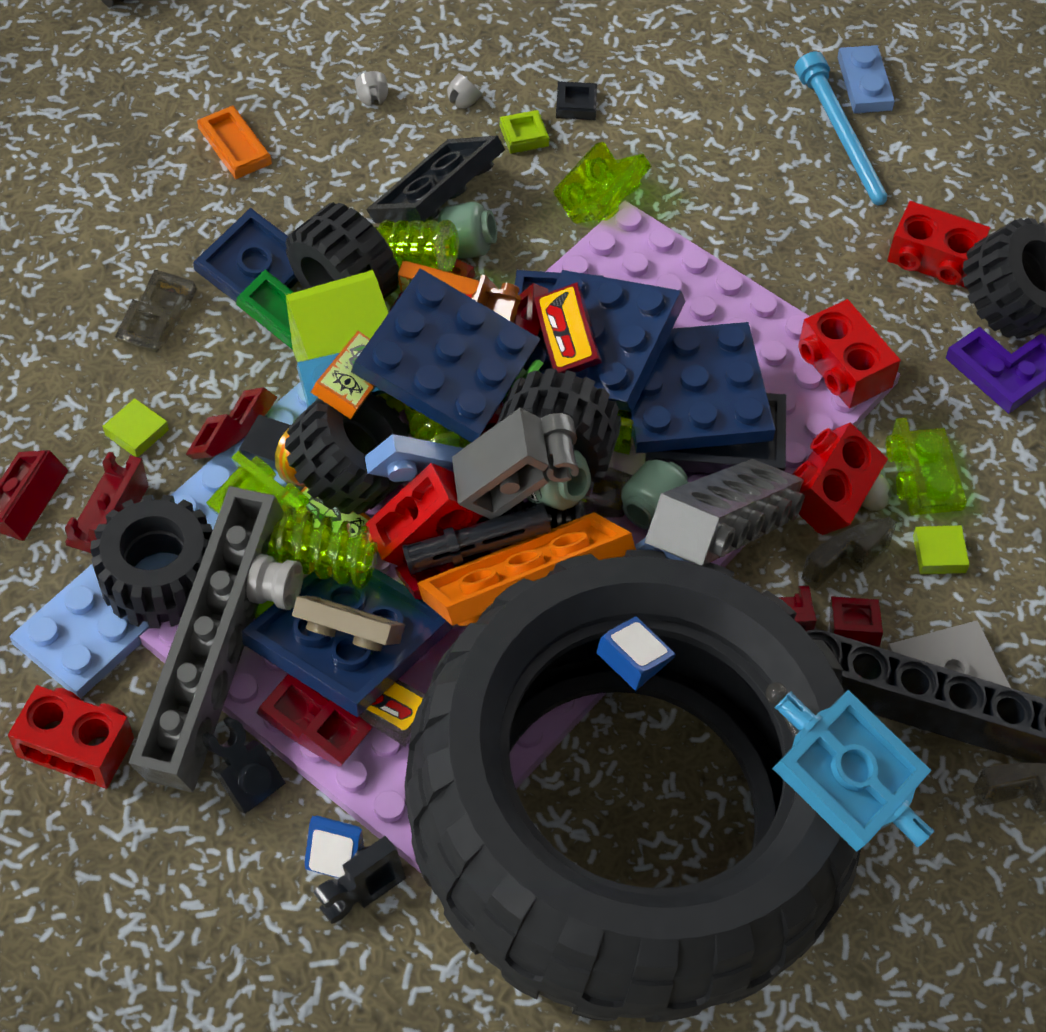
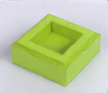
M539 110L500 117V128L510 154L549 146V136Z
M135 398L103 425L105 436L135 457L142 455L169 431L168 423L165 419Z
M962 525L915 527L913 540L920 575L967 573L970 564Z

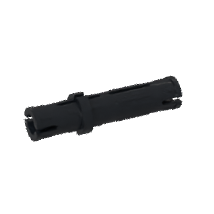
M541 502L536 506L495 517L455 531L452 526L445 528L442 535L413 544L402 545L410 575L413 576L416 573L453 562L455 567L464 564V558L499 547H505L541 534L552 533L546 509Z

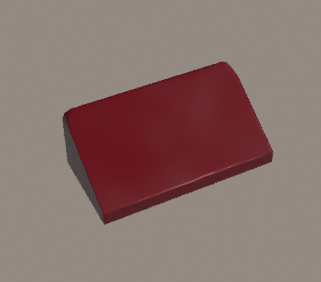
M50 450L18 452L0 479L1 534L25 541L68 473V469Z

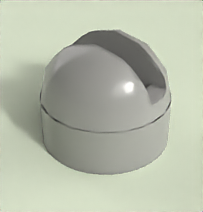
M369 71L359 75L355 80L356 92L363 104L371 106L372 100H378V104L381 105L386 100L388 84L383 73Z
M460 73L454 77L447 88L448 99L450 102L456 100L455 106L457 108H469L482 96L481 91Z
M881 473L861 505L869 511L884 509L892 497V487Z

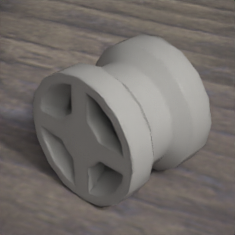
M264 554L256 556L247 577L246 593L248 600L258 604L272 601L277 608L291 610L295 605L297 596L301 593L303 584V567L301 563L292 560L278 563L274 560L273 556Z

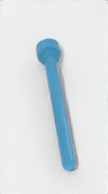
M817 51L803 55L795 64V72L803 85L807 84L809 88L814 89L871 201L875 205H883L887 201V193L828 82L830 67L824 55Z

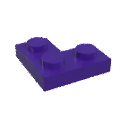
M978 327L948 348L946 359L1008 414L1046 388V336L1042 333L1012 354L981 327Z

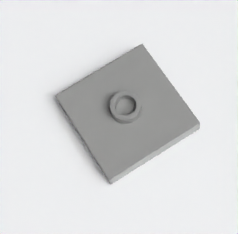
M978 620L893 642L888 645L887 650L1011 688ZM922 730L924 734L931 733L929 731Z

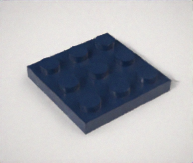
M420 268L354 362L351 372L472 443L484 432L534 352L540 338Z
M562 270L552 291L576 282L579 284L591 320V330L602 361L598 365L575 372L576 377L581 379L588 377L595 381L594 386L596 388H604L610 394L608 400L616 402L619 410L632 412L686 302L682 291ZM540 329L537 335L540 341L523 369L527 371L533 361L540 360L544 364L539 371L541 374H544L546 369H553L542 329Z
M749 322L672 329L633 411H628L636 454L773 441L775 426Z
M340 547L303 578L299 596H316L403 623L405 628L400 644L383 645L382 651H374L354 645L352 643L354 635L337 630L335 637L318 634L306 629V620L292 616L294 607L291 610L277 608L275 603L242 630V642L244 646L358 717L451 631L453 626L423 600L415 599L406 586Z

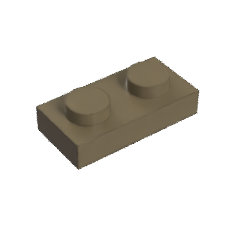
M297 596L292 616L307 621L306 629L331 637H335L337 630L354 635L352 641L354 645L374 651H382L383 645L400 644L405 628L403 623L316 596Z

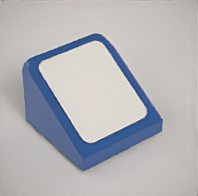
M637 616L605 633L600 638L596 652L635 691L676 655Z
M312 816L307 839L305 869L335 878L343 876L345 872L342 865L364 848L362 829L355 825L325 817Z

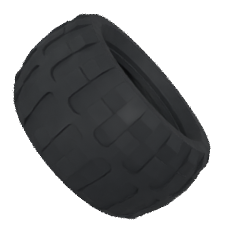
M627 550L624 557L598 560L592 554L572 557L556 563L554 570L550 571L546 577L535 581L525 578L518 581L497 596L494 602L482 613L476 623H470L442 656L433 672L429 688L417 708L412 724L404 785L405 804L412 834L411 843L421 874L427 885L432 888L434 894L440 899L444 908V916L463 943L475 955L481 953L491 964L500 969L502 977L510 985L536 1000L540 994L556 1003L573 1007L572 1014L588 1019L613 1021L618 1017L645 1018L646 1022L673 1021L699 1015L702 1010L711 1006L720 1005L725 1002L727 1004L737 1002L757 993L770 984L782 971L790 967L798 958L802 957L817 941L849 894L856 877L861 849L856 852L772 769L792 748L795 736L799 732L774 707L792 691L815 715L822 710L830 708L845 693L841 679L843 669L823 640H812L803 627L794 620L797 613L783 600L768 590L761 594L749 585L734 579L733 575L735 572L718 564L708 563L701 566L682 560L666 559L664 552ZM637 616L676 655L635 691L596 652L600 638L605 633ZM621 692L646 695L667 701L691 713L709 726L723 740L738 761L747 780L754 808L755 829L752 850L745 858L728 870L698 883L680 887H636L602 878L570 861L556 850L539 832L529 818L516 791L509 754L519 738L533 723L554 708L571 700L600 693Z

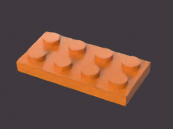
M593 512L551 529L552 533H545L525 539L420 581L417 584L423 601L452 626L456 624L467 626L470 623H476L486 608L508 587L524 578L535 581L546 577L550 571L554 570L556 563L592 554L598 560L623 557L627 550H636L632 533Z

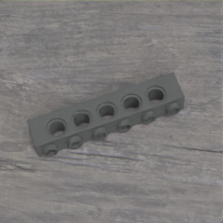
M750 459L663 492L660 495L644 543L696 565H706L782 527L789 522V519L794 521L802 508L805 495L800 493L804 479L755 459Z
M232 486L228 487L129 760V764L148 782L192 793L195 790L208 752L203 744L202 735L206 732L214 735L244 649L242 630L253 622L259 606L258 603L250 602L246 593L247 577L251 564L259 554L273 556L275 560L288 522V518L275 495Z

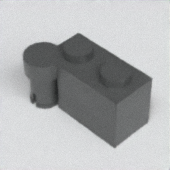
M518 408L452 456L458 504L492 519L501 516L549 483L548 478L554 482H566L572 479L570 471L571 475L576 477L579 468L576 464L573 447L577 440L573 419L563 413H553L540 418L522 408Z

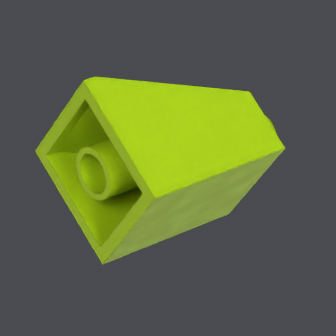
M373 270L286 295L292 348L297 363L340 353L357 331L371 339L388 315V310ZM387 393L380 394V396L387 400L386 403L398 412L410 408V406Z

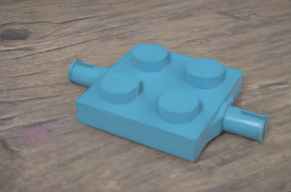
M849 690L830 708L822 710L816 715L792 691L774 707L799 732L795 736L792 748L772 769L856 852L864 847L880 829L892 823L917 848L930 837L934 829L930 828L909 805L913 800L916 788L932 770Z

